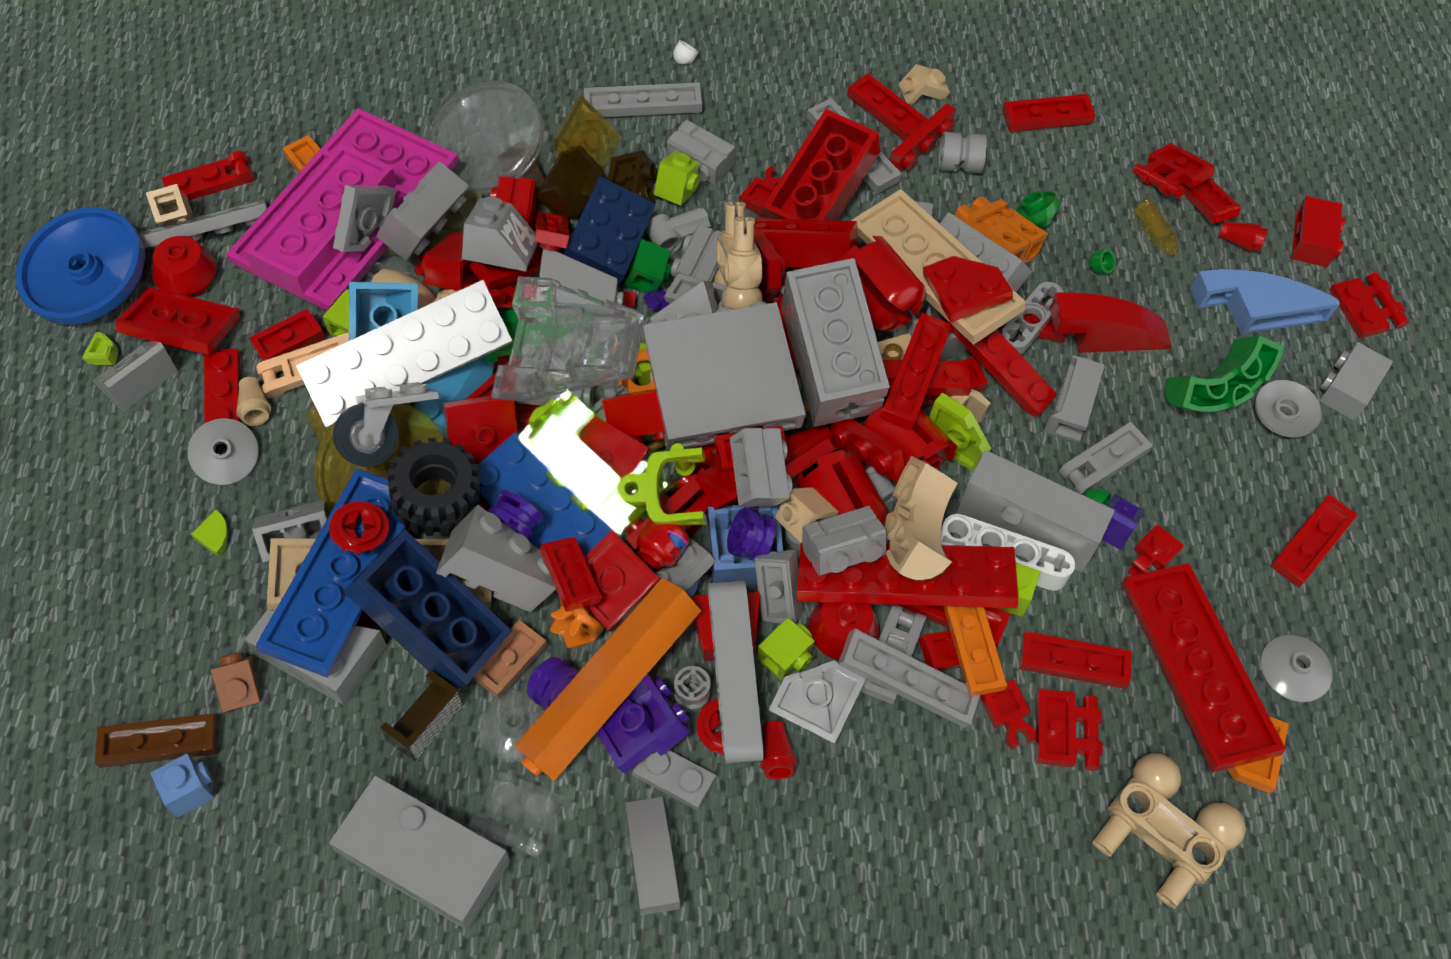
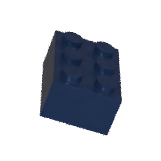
M600 176L563 255L617 278L619 286L628 270L656 204Z

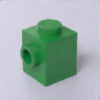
M641 239L628 267L624 285L643 293L656 291L661 282H665L669 276L672 266L667 263L670 250L660 247L656 243Z

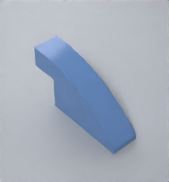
M1218 269L1199 271L1190 287L1198 308L1228 304L1241 334L1328 321L1340 304L1337 298L1307 284L1282 276L1248 270Z

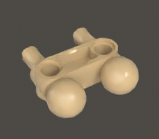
M733 202L725 203V230L717 237V264L719 270L715 274L714 282L727 286L721 300L723 308L740 309L756 302H763L762 292L758 287L762 278V260L760 251L754 242L755 219L745 217L746 204L743 202H736V209Z
M1151 753L1144 755L1136 762L1133 768V778L1127 782L1108 807L1111 818L1093 840L1092 844L1101 853L1111 857L1130 832L1137 835L1173 864L1174 870L1158 890L1156 896L1164 904L1175 909L1194 884L1206 883L1211 874L1221 866L1227 851L1235 849L1242 843L1246 833L1244 817L1236 807L1219 802L1206 805L1200 810L1196 822L1167 800L1178 792L1181 785L1179 766L1172 758L1164 754ZM1132 797L1139 800L1143 807V813L1133 812L1127 804V798ZM1193 847L1199 848L1205 853L1206 865H1201L1194 860L1192 856Z

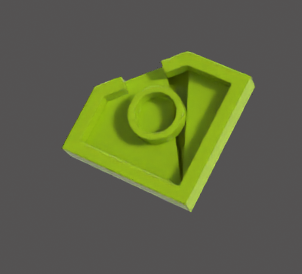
M941 393L935 400L929 417L958 446L954 460L974 472L984 451L990 452L991 447L971 410L963 406L959 401Z

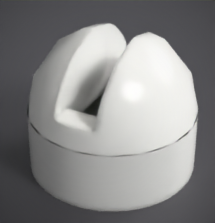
M679 40L673 55L677 63L689 65L695 60L699 52L686 42Z

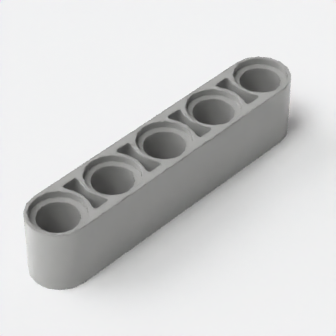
M745 580L708 583L725 764L763 761V743Z

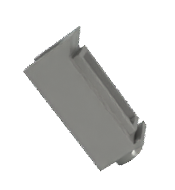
M1072 356L1065 373L1054 413L1050 416L1044 432L1080 442L1083 430H1086L1104 370V364L1094 362L1089 358Z

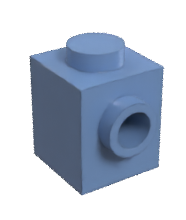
M188 754L150 773L164 806L177 817L214 798L208 786L213 780L203 761L196 763Z

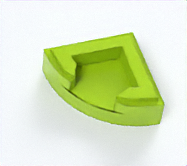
M95 332L82 359L88 364L115 365L118 357V348L104 333Z
M216 509L191 533L194 540L219 558L227 548L228 526L222 514Z

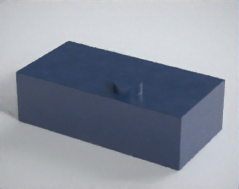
M403 530L390 541L343 592L428 671L432 670L456 689H459L468 684L512 630L452 573H449L446 577L437 574L436 571L440 562L411 534Z

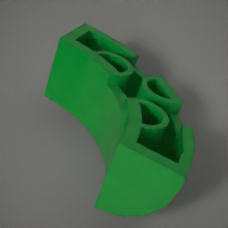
M1260 335L1234 339L1224 361L1209 375L1203 378L1194 376L1167 378L1165 386L1166 399L1172 406L1196 412H1217L1230 407H1236L1252 398L1254 392L1263 382L1269 381L1278 366L1285 346Z

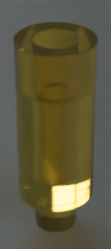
M1152 200L1140 203L1133 213L1158 250L1164 249L1168 256L1176 254L1179 251L1176 245L1178 237Z

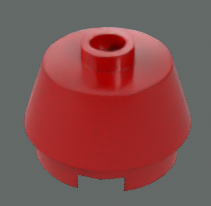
M174 236L165 239L156 247L153 253L152 278L160 290L194 298L206 292V287L216 277L217 263L215 257L209 250L190 237Z
M819 602L814 607L809 618V631L812 634L814 644L824 655L832 659H840L848 634L853 629H857L877 640L879 637V621L870 604Z

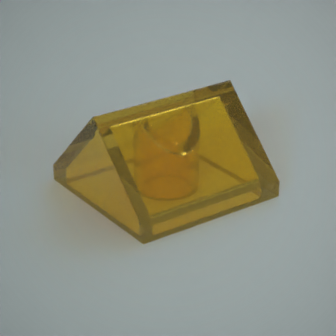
M581 95L576 99L554 138L556 159L560 152L580 145L604 170L622 136Z

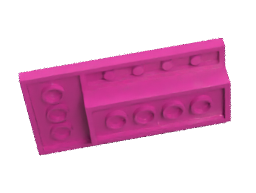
M357 108L226 253V256L230 263L328 311L346 289L349 290V282H360L388 248L385 243L376 237L380 230L379 227L369 236L371 243L364 251L342 252L333 248L335 229L338 225L341 198L345 185H384L394 188L396 192L392 209L394 207L397 209L403 203L404 197L419 185L420 180L439 161L453 171L459 163L458 154Z

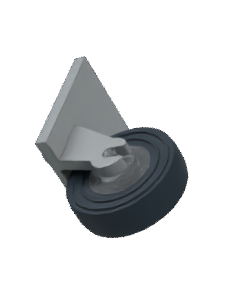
M420 382L400 384V391H392V389H386V387L364 389L365 395L356 396L358 404L343 411L335 422L333 440L337 451L345 460L357 466L371 467L383 463L393 454L398 444V427L395 419L390 414L393 405L439 399L438 391L428 389L427 384L420 385Z

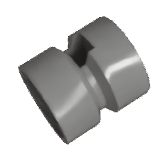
M943 131L939 149V170L956 172L961 167L964 172L981 174L986 157V135L968 133L963 138L961 133Z

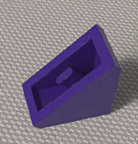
M1115 494L1106 505L1115 511L1102 540L1121 550L1145 511Z

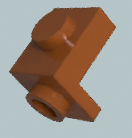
M240 651L220 657V663L211 669L222 712L259 703L261 695L252 666L255 662L253 655L243 657Z

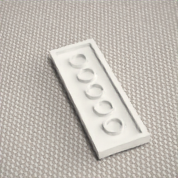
M481 280L296 365L325 427L329 428L335 425L336 420L343 411L358 404L356 396L365 395L364 389L386 387V389H392V391H400V384L420 382L421 385L513 343L484 281Z

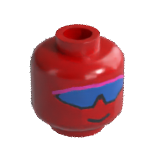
M650 519L636 539L639 557L657 569H661L662 566H673L690 542L688 534L684 530L686 525L655 524Z

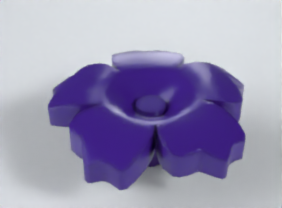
M649 291L643 296V299L647 300L648 308L652 310L658 309L657 312L670 304L664 298L666 291Z

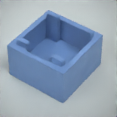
M739 505L721 506L716 510L713 507H708L707 528L711 556L716 560L711 566L713 583L745 580L746 584H757L755 562L749 560L746 555L742 557L732 555L727 549V537L731 523L739 510L744 508L739 507ZM778 505L773 507H747L757 511L759 516L767 514L773 516L774 519L778 512ZM776 519L775 537L768 554L783 551L781 527Z

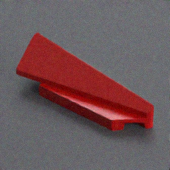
M828 425L812 427L785 438L790 457L785 462L786 473L791 478L814 464L817 459L836 449L832 441L834 438L832 434L830 435L831 430ZM719 465L696 473L695 479L714 510L738 497L734 470L720 472Z

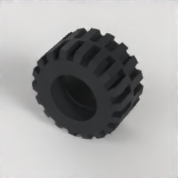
M428 438L427 443H422L421 440L413 442V448L410 449L405 446L401 449V457L395 456L391 461L392 468L388 469L387 483L392 510L395 516H399V522L404 527L410 524L411 531L418 534L420 530H424L425 536L433 537L434 532H441V536L449 535V529L455 528L477 505H480L478 464H475L474 457L470 452L465 454V447L459 443L456 446H452L451 440L448 439L436 442V438ZM432 479L445 480L453 485L450 490L439 495H426L416 490L419 485Z

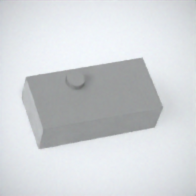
M985 450L967 484L957 513L1063 549L1073 556L1075 569L1083 573L1100 544L1115 510Z
M377 776L373 777L329 842L330 846L341 857L467 931L511 862L507 851Z

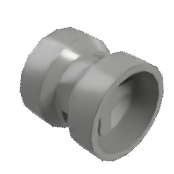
M687 666L676 674L674 680V699L685 711L697 712L709 702L711 682L707 672L701 667Z

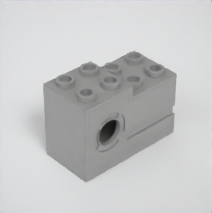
M855 258L787 272L781 309L794 354L796 368H799L813 426L816 427L867 416L876 409L881 408L884 396L887 395L890 386Z

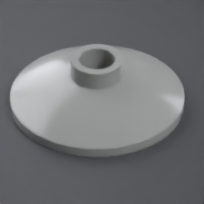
M1290 380L1269 382L1260 389L1255 399V410L1259 419L1268 429L1279 435L1302 437L1313 432L1321 421L1322 410L1318 399L1308 388Z
M220 418L203 424L192 435L188 445V460L193 471L204 481L215 485H228L242 480L255 468L259 457V446L253 432L243 423L233 419ZM219 444H226L228 447L226 453L222 455L216 454L215 449Z
M1284 635L1271 640L1262 652L1261 670L1270 687L1279 695L1296 702H1310L1319 699L1328 691L1332 683V667L1326 654L1312 641L1301 636ZM1296 659L1301 660L1306 665V668L1299 667Z

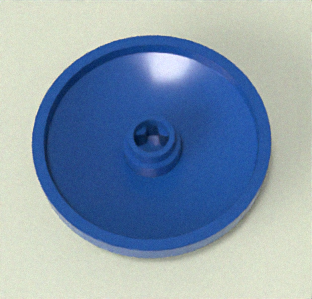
M87 207L61 214L42 226L25 245L16 268V286L19 295L32 311L41 318L53 323L73 325L100 318L119 306L137 285L145 263V248L142 238L125 217L109 209Z

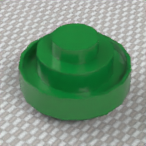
M1036 191L1024 197L1015 211L1039 228H1043L1053 221V217L1061 204L1055 192Z

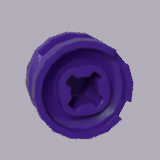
M502 490L497 497V505L491 506L487 512L495 514L502 523L516 533L522 534L529 541L533 535L532 528L534 525L541 523L544 518L543 515L522 497L510 491Z
M747 507L740 509L735 515L728 532V552L738 557L746 555L753 562H755L754 558L756 556L768 554L776 531L774 517L767 514L759 516L757 511Z
M551 657L543 661L530 676L527 684V695L535 704L542 706L545 711L580 671L571 667L561 657Z

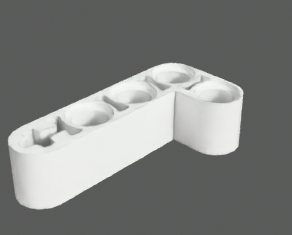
M950 515L945 519L941 528V545L983 546L982 544H989L991 546L1015 547L1016 563L1041 571L1036 586L1055 591L1063 588L1075 569L1073 556L1063 549L965 515ZM949 533H957L962 538H954ZM1016 555L1025 557L1028 562L1020 561Z

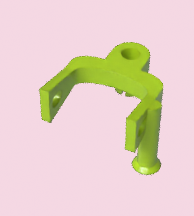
M676 443L672 445L670 451L654 452L648 458L646 473L626 475L618 483V495L623 502L632 507L646 505L648 515L655 524L707 525L706 516L703 511L665 514L659 501V479L664 465L668 462H675V470L678 474L682 476L690 475L695 470V462H705V454L702 447L684 449L682 444ZM638 489L637 493L630 495L633 490Z

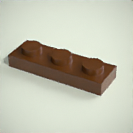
M214 714L97 727L95 764L100 768L172 760L188 754L190 757L214 755L217 749V717Z

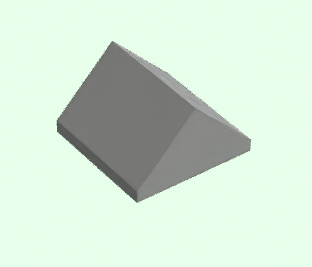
M146 341L92 381L124 412L178 371L161 342Z

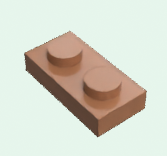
M520 620L511 628L512 632L472 678L498 699L504 695L547 647V641Z

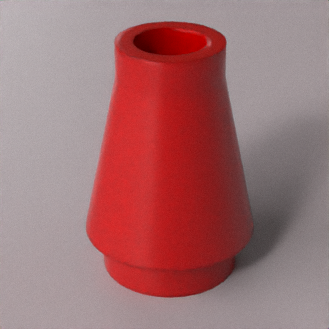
M1224 221L1219 238L1250 253L1252 251L1261 252L1268 229L1261 227L1262 224Z
M781 721L767 722L763 725V761H760V768L768 779L781 780L789 778L795 772L794 767L797 765V760L786 734L785 724Z

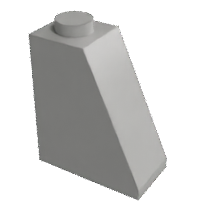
M543 248L536 297L537 309L595 314L597 323L616 324L617 311H623L624 292H618L617 278L561 253Z

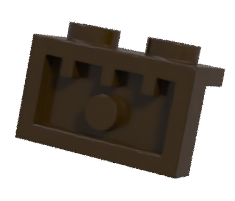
M644 150L612 157L608 180L653 202V189L658 171L655 163L649 159Z

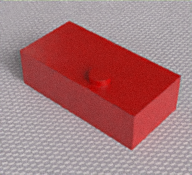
M825 108L763 205L766 218L838 220L881 152L879 132Z

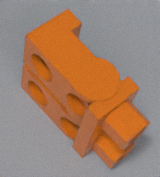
M982 196L977 198L971 207L964 204L957 208L954 216L1021 259L1025 264L1037 257L1048 233L1015 210L1006 208L1008 203L1002 199L991 203Z

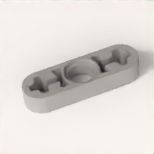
M1053 282L1039 284L1026 300L1025 311L1011 319L1003 328L1001 334L1021 355L1052 319L1050 305L1056 292H1063V289L1058 284ZM1048 295L1052 298L1047 301L1044 307L1040 305L1043 298H1046ZM1028 313L1034 314L1039 318L1040 322L1030 324L1024 320L1023 315ZM1020 330L1022 332L1020 340L1014 343L1011 342L1009 339H1013Z

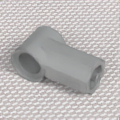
M697 208L672 218L666 214L654 216L648 221L645 231L653 243L670 251H678L682 243H684L688 234L693 235L697 226L702 225L711 228V224L705 209Z

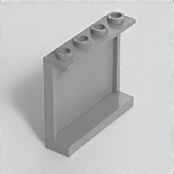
M756 302L740 309L725 307L717 310L715 313L704 315L690 313L681 319L669 321L666 319H655L643 325L642 342L646 345L665 430L664 441L667 451H670L672 445L676 443L682 444L684 449L713 444V439L716 435L736 433L745 428L763 429L782 426L784 431L802 427L806 414L777 302L769 304L766 302Z

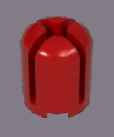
M872 236L876 240L875 242L869 243L860 249L857 245H854L843 255L840 261L855 258L873 327L881 331H892L903 327L912 320V316L907 309H910L914 314H918L925 302L926 289L925 285L882 236Z
M883 403L881 408L870 413L863 426L902 448L905 466L911 456L938 469L946 458L952 462L957 454L958 446L921 408L912 430L881 418L880 414L885 403Z
M844 450L829 453L816 460L819 466L805 478L801 473L797 477V488L813 487L839 511L837 515L869 506L876 515V519H879L885 527L888 508L856 452L854 455H846Z

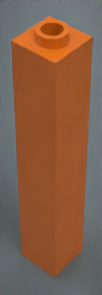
M661 578L514 745L525 756L521 763L536 777L543 772L555 781L698 616L701 610L683 589Z

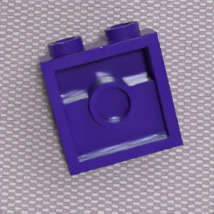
M647 673L596 732L617 768L624 774L654 750L662 756L691 733L685 725L690 720V717L677 701L673 705L668 698L673 695V692L660 676L655 680Z

